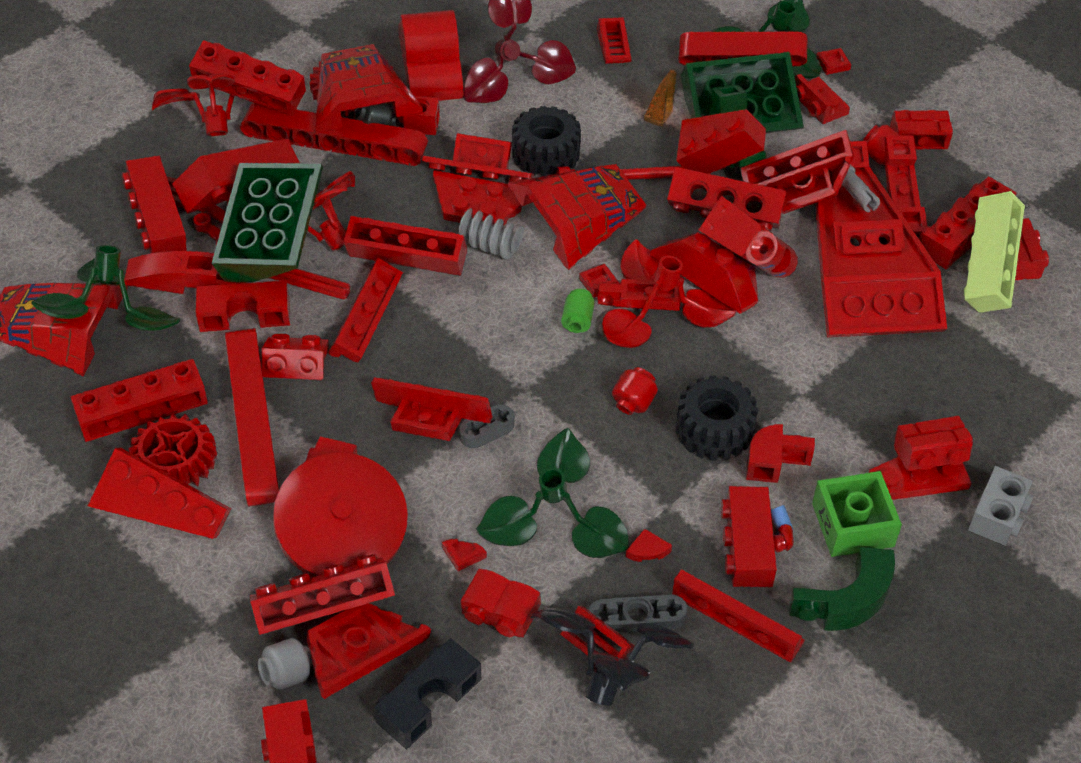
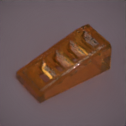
M671 69L659 84L644 115V121L661 127L672 114L677 74L675 70Z

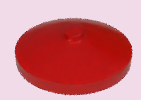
M327 453L302 463L285 479L279 489L274 505V531L281 550L295 567L305 574L309 573L311 577L322 575V569L332 565L343 564V568L357 565L356 559L376 554L377 559L383 557L388 564L401 547L407 528V504L396 479L377 462L353 453Z

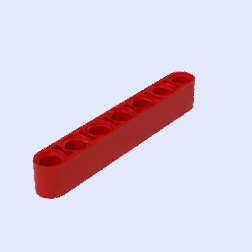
M256 103L250 105L240 124L241 132L251 138L254 136L256 139L268 141L288 138L291 145L302 147L306 145L308 148L325 151L332 150L331 152L353 156L358 154L359 157L376 160L384 159V161L405 165L410 163V166H417L421 162L428 144L426 135L418 130L379 123L366 124L361 120L341 117L343 128L316 133L317 113L296 109L294 115L290 116Z
M256 328L225 332L247 505L250 507L274 503L279 492Z

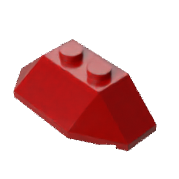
M843 130L744 166L740 170L744 182L787 191L783 214L837 196L854 155L848 132Z
M697 232L668 241L652 249L650 255L659 261L663 256L667 255L680 259L683 264L680 275L733 310H736L739 314L754 307L758 302L755 267L713 241L707 235Z

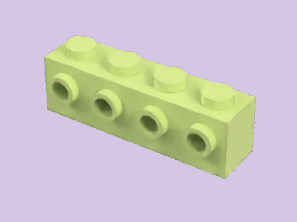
M1011 191L979 197L978 209L975 212V230L971 239L972 251L968 262L967 285L964 288V300L978 312L1008 309L1012 306L1025 205Z

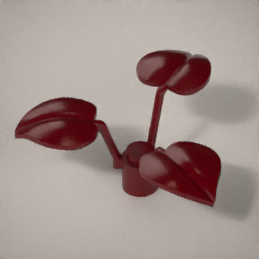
M489 0L488 14L491 21L502 28L511 26V29L507 35H504V39L499 40L495 45L498 66L494 60L487 57L479 59L472 65L465 80L464 99L467 102L490 103L502 99L508 89V77L505 73L501 72L503 60L513 61L518 56L535 61L531 69L532 75L536 80L544 84L561 82L575 73L576 66L572 55L563 43L556 40L546 41L538 47L537 56L521 52L519 44L510 39L517 28L516 23L523 24L529 21L532 14V3L530 0Z

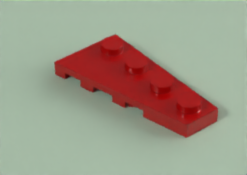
M121 447L114 449L88 504V507L211 539L218 537L232 509Z

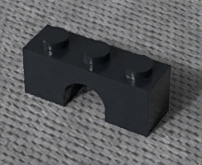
M452 638L442 646L434 647L428 654L426 661L417 669H410L393 691L385 692L378 699L374 707L376 723L407 750L432 727L431 710L421 702L422 699L430 693L442 692L458 702L482 680L481 663Z

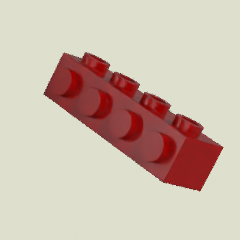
M203 40L189 65L191 76H209L211 74L232 75L235 79L233 85L214 89L290 116L294 115L306 92L304 75H301L299 72L293 69L287 70L278 67L267 60H258L250 57L245 52L227 49L219 43H210Z
M160 155L127 160L126 173H122V180L125 190L130 189L131 191L128 192L130 208L137 211L134 212L136 227L143 230L140 233L143 249H149L150 254L168 251H187L186 233Z
M988 176L980 184H974L964 198H958L952 209L948 212H942L935 224L931 227H925L919 236V240L933 261L947 270L972 247L971 239L975 230V212L978 209L979 197L1009 191L1016 196L1017 192Z
M350 216L343 241L350 257L373 261L380 258L390 264L459 276L462 274L468 250L464 235Z
M194 359L178 362L174 365L70 396L85 442L136 427L148 421L158 420L159 416L164 418L172 415V413L177 414L208 404L204 384Z
M376 554L367 555L356 559L357 565L343 568V564H336L322 569L323 574L310 578L309 573L290 578V584L276 588V584L271 583L255 588L256 594L250 595V603L259 635L395 596L386 561L383 557L377 559Z

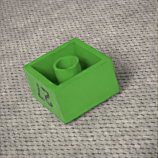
M881 471L817 481L812 505L831 557L859 553L860 547L878 549L895 547L902 524Z

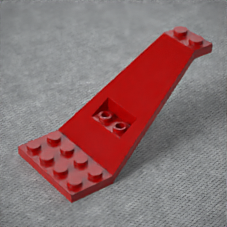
M850 141L854 155L851 165L856 170L855 174L880 199V205L876 210L872 211L870 208V212H866L843 185H841L837 196L815 203L827 338L944 332L947 330L941 271L870 168L867 141ZM879 237H884L887 240V244H881ZM850 239H857L859 246L852 245Z

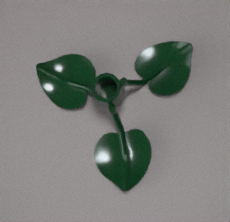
M803 0L779 1L769 9L768 19L758 32H764L770 24L779 32H785L786 30L787 32H802L806 30L809 26V16L805 10ZM724 26L717 28L713 32L744 31L738 27ZM807 48V62L801 66H792L794 76L801 74L804 78H816L821 74L820 62L809 48Z
M111 245L97 246L95 258L77 271V278L86 282L80 297L75 298L68 294L50 293L40 296L31 302V305L49 316L63 319L77 318L88 312L89 307L82 303L86 301L92 284H119L126 312L129 313L125 316V321L129 325L141 330L155 331L169 328L180 322V318L178 319L161 310L146 306L133 308L130 305L124 281L126 272L123 268L119 267L121 250Z
M569 428L562 430L553 437L538 457L537 470L539 473L540 491L535 493L536 499L532 508L529 510L527 503L522 498L504 496L490 505L476 528L477 533L482 538L493 544L501 546L523 545L531 540L537 532V523L531 516L537 513L541 500L544 499L549 503H559L563 500L576 521L580 523L572 531V541L574 547L583 555L592 558L611 556L625 551L629 543L626 527L617 514L608 508L595 506L590 508L585 518H583L572 502L570 494L567 493L566 482L575 483L580 481L590 469V457L586 448L576 439Z

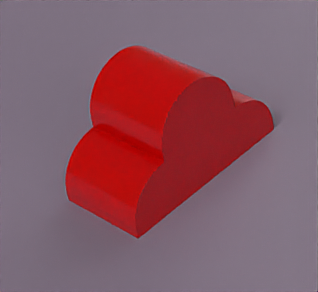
M454 10L400 15V23L398 25L399 39L408 89L412 95L439 98V101L464 98L458 31Z

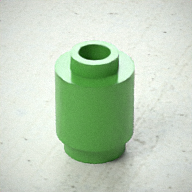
M574 289L565 299L561 323L570 332H585L591 326L595 302L589 291Z

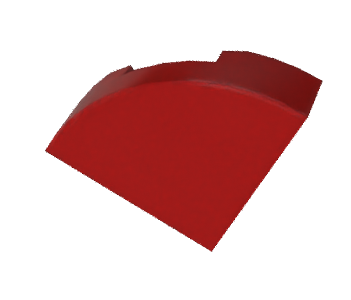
M644 529L626 550V558L636 562L656 558L660 560L672 551V545Z
M449 539L442 542L443 550L457 571H461L487 558L486 550L477 543L472 544L458 541V539Z

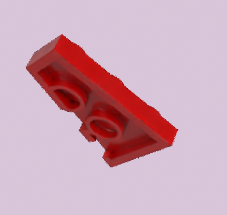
M898 456L870 469L868 472L881 471L892 500L968 490L971 486L970 478L963 463L959 465L937 466L929 470L907 471L902 463V459Z

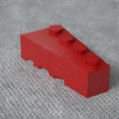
M288 138L199 156L172 183L186 213L188 214L228 201L239 163H300Z

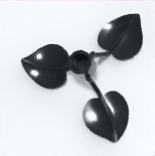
M550 608L536 611L531 616V618L539 617L560 630L582 633L587 638L588 669L586 675L590 676L591 679L586 692V698L600 705H612L618 687L621 691H624L632 684L647 680L650 677L651 672L634 661L645 643L653 641L659 646L675 649L694 647L693 642L669 628L655 624H640L637 627V631L642 636L637 641L628 658H618L607 653L594 652V633L592 630L595 628V623L579 613L566 609Z

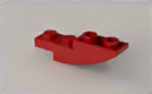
M198 251L158 252L131 258L128 260L124 278L125 285L179 294H184L185 287L196 288L197 286L240 284L246 282H225L212 265L214 253Z

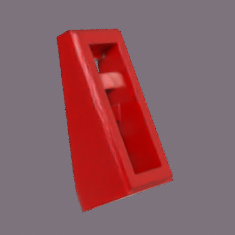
M624 17L599 18L597 33L605 64L631 62ZM608 40H620L616 42H608ZM609 47H622L619 49H609ZM619 53H623V54H624V55H610V54H619Z

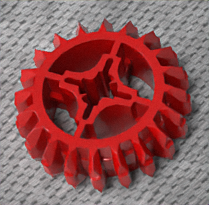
M172 413L170 419H164L159 416L158 422L148 421L147 429L138 428V437L131 438V447L128 448L130 453L186 484L192 483L195 486H199V477L208 479L209 470L214 469V459H217L215 438L210 433L207 425H201L198 418L190 420L184 414L178 419L174 413Z

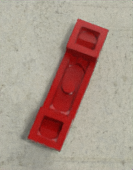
M913 135L886 136L885 170L888 194L914 233L921 234L924 228L927 227L925 207H921L914 166L917 160Z

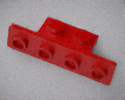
M457 133L453 160L429 156L422 157V161L429 162V168L445 171L447 165L456 167V173L472 175V170L483 171L482 177L499 179V174L508 175L511 182L534 178L532 173L508 169L512 142Z
M374 377L371 382L376 401L398 406L390 421L394 431L450 441L461 419L490 423L493 418L489 399L486 397Z

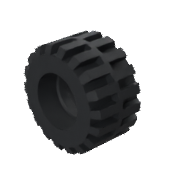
M540 106L537 109L535 107L530 108L529 112L524 111L520 114V117H516L512 126V157L516 165H520V169L524 172L530 170V173L534 174V176L540 173L541 177L547 176V174H556L557 167L569 166L574 168L580 158L581 129L579 121H576V117L573 114H568L567 110L557 109L558 107L554 106L551 108Z
M716 375L709 376V379L701 377L697 379L696 383H689L686 390H683L680 394L675 429L676 434H679L678 439L680 443H686V450L690 453L696 450L697 457L703 458L704 455H708L710 460L713 461L717 460V456H722L723 460L730 459L731 454L735 457L739 456L742 453V449L747 450L750 446L756 425L758 407H756L757 401L755 396H751V390L748 387L742 388L741 382L737 380L732 382L730 377L723 376V379L717 378ZM717 414L726 417L727 420H713L705 415Z

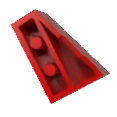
M747 109L684 119L681 122L676 161L684 169L707 174L713 173L763 151L766 128Z
M307 699L262 707L266 739L261 740L264 762L317 763Z

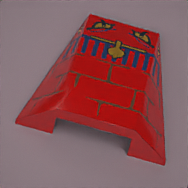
M374 44L322 54L315 125L316 133L343 128L341 111L392 102L396 117L423 112L422 106Z
M617 164L508 183V187L520 204L525 206L533 202L557 236L553 250L568 270L575 266L576 262L582 257L590 254L598 244L611 237L612 233L619 227L622 228L647 206Z
M37 283L4 287L0 294V341L13 347H21L27 353L36 357L39 355L47 358L57 366L73 369L74 373L84 377L95 355L91 337L106 308L118 309L123 299L120 285L92 284L86 301L82 303L89 307L88 312L81 317L72 319L49 316L31 305V302L40 296L50 293L68 294L78 298L82 295L86 284Z

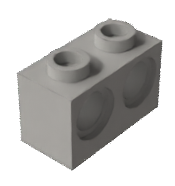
M995 466L968 530L1006 546L1010 535L1017 537L1024 519L1018 517L1020 511L1027 513L1034 495L1028 493L1033 481Z

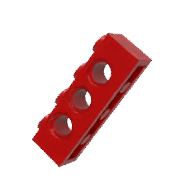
M675 167L667 198L669 205L673 206V210L682 213H689V209L700 211V216L707 218L720 197L730 195L734 198L733 204L766 229L772 231V228L779 229L787 191ZM703 189L707 194L703 200L696 201L691 198L693 191ZM751 201H758L761 203L762 208L759 212L751 213L746 209L747 204Z

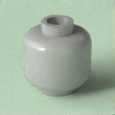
M294 638L265 647L262 657L258 659V670L263 682L277 690L306 681L310 674V666L313 665L309 648L303 646Z

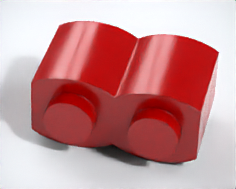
M478 569L461 599L462 614H464L468 621L476 625H482L483 623L493 625L500 634L506 637L516 636L524 638L534 619L531 618L532 613L538 611L541 606V594L538 590L521 582L510 581L502 575L486 569Z

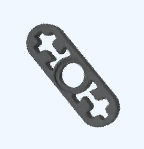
M677 595L610 598L596 600L590 605L589 611L599 619H601L599 612H606L608 621L603 622L618 633L635 632L640 624H655L669 629L681 627L686 620L687 604ZM653 607L657 608V618H653ZM667 607H673L674 612H677L676 616H670L669 612H667ZM639 608L646 612L647 617L636 621L629 617L628 612ZM618 610H622V621H619ZM594 628V629H593L594 631H596V632H598V633H602V632L599 631L597 628Z

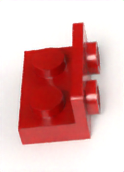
M801 74L795 75L799 102L808 109L812 117H816L822 124H826L849 114L850 107L820 77L807 81Z

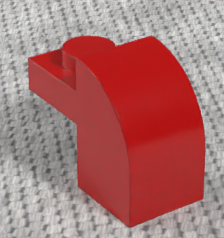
M783 424L769 425L760 429L753 436L750 443L746 480L778 483L782 463L811 466L815 449V438L803 437L801 435H783Z

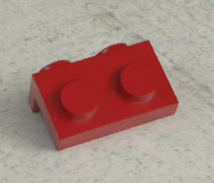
M274 334L268 337L262 347L263 377L322 380L324 377V360L329 350V339H320L317 335L290 338L288 334Z

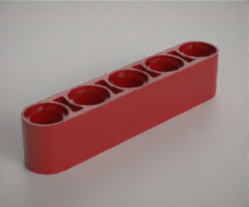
M686 32L681 34L679 39V63L686 65V63L790 52L792 66H801L807 62L808 37L802 32Z

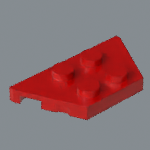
M437 170L433 171V181L436 185L443 220L460 223L465 212L471 208L473 218L480 211L483 213L482 221L488 215L493 216V225H495L498 219H503L504 226L508 219L515 217L522 211L523 206L508 187V184Z
M367 603L347 609L308 630L307 643L321 697L326 699L424 642L430 637L431 628L425 624H421L419 628L403 623L401 615L391 611H383L378 606Z

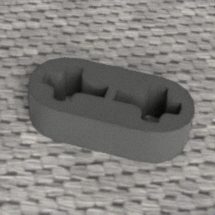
M495 405L490 407L493 417L490 423L465 419L460 424L459 429L461 443L469 448H478L510 433L515 425L514 411L506 405ZM499 417L502 420L506 419V422L502 423V421L500 420L495 421V418ZM473 430V432L475 433L479 432V435L475 436L473 433L468 434V431Z

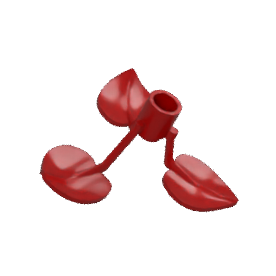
M228 74L194 75L187 79V84L192 89L209 88L211 106L206 107V112L200 102V94L189 92L188 89H166L156 92L153 97L152 110L168 103L194 100L201 114L202 123H205L206 135L211 137L227 135V121L231 120L230 113L234 95H229L225 111L223 106L216 105L214 88L231 86L235 83V79L232 75Z
M352 171L339 176L316 195L313 210L322 205L329 219L319 226L322 230L320 233L308 226L307 230L319 242L325 240L333 252L344 246L343 241L346 230L339 221L330 199L343 191H347L348 187L355 186V175Z
M635 239L623 254L620 264L621 273L626 279L655 281V285L641 313L637 317L627 309L610 310L602 320V330L604 337L608 341L620 347L633 348L643 345L650 338L652 329L642 320L658 290L670 291L678 286L680 302L685 304L682 313L694 325L704 328L718 326L732 318L736 314V310H733L704 290L690 289L685 296L683 288L685 279L680 277L683 268L681 260L667 255L663 256L659 261L650 255L651 251L643 246L638 239Z

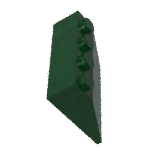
M790 52L686 63L681 73L684 98L691 118L713 115L712 88L739 85L747 93V110L766 128V133L804 128Z
M239 163L212 259V265L225 282L252 283L298 269L323 170L322 164Z

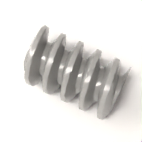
M468 209L463 215L459 226V234L464 235L466 245L470 244L473 248L480 247L484 252L490 251L492 255L498 256L501 254L503 259H510L517 252L522 242L524 227L519 226L516 232H513V223L509 222L504 229L503 219H498L495 225H493V216L488 215L482 221V212L478 211L473 218L472 209Z

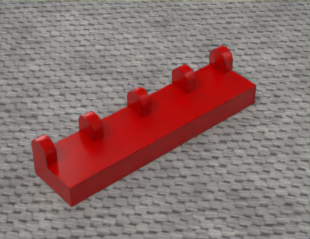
M377 258L371 266L369 274L362 284L333 345L328 351L330 356L339 358L342 354L354 362L360 361L403 274L402 271Z
M681 569L674 579L672 595L681 597L690 607L791 663L802 647L805 639L801 635Z

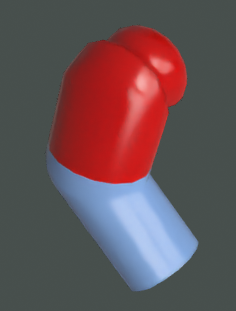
M782 505L771 509V518L777 531V535L773 536L775 552L778 553L783 550L789 551L794 545L792 523L785 506Z

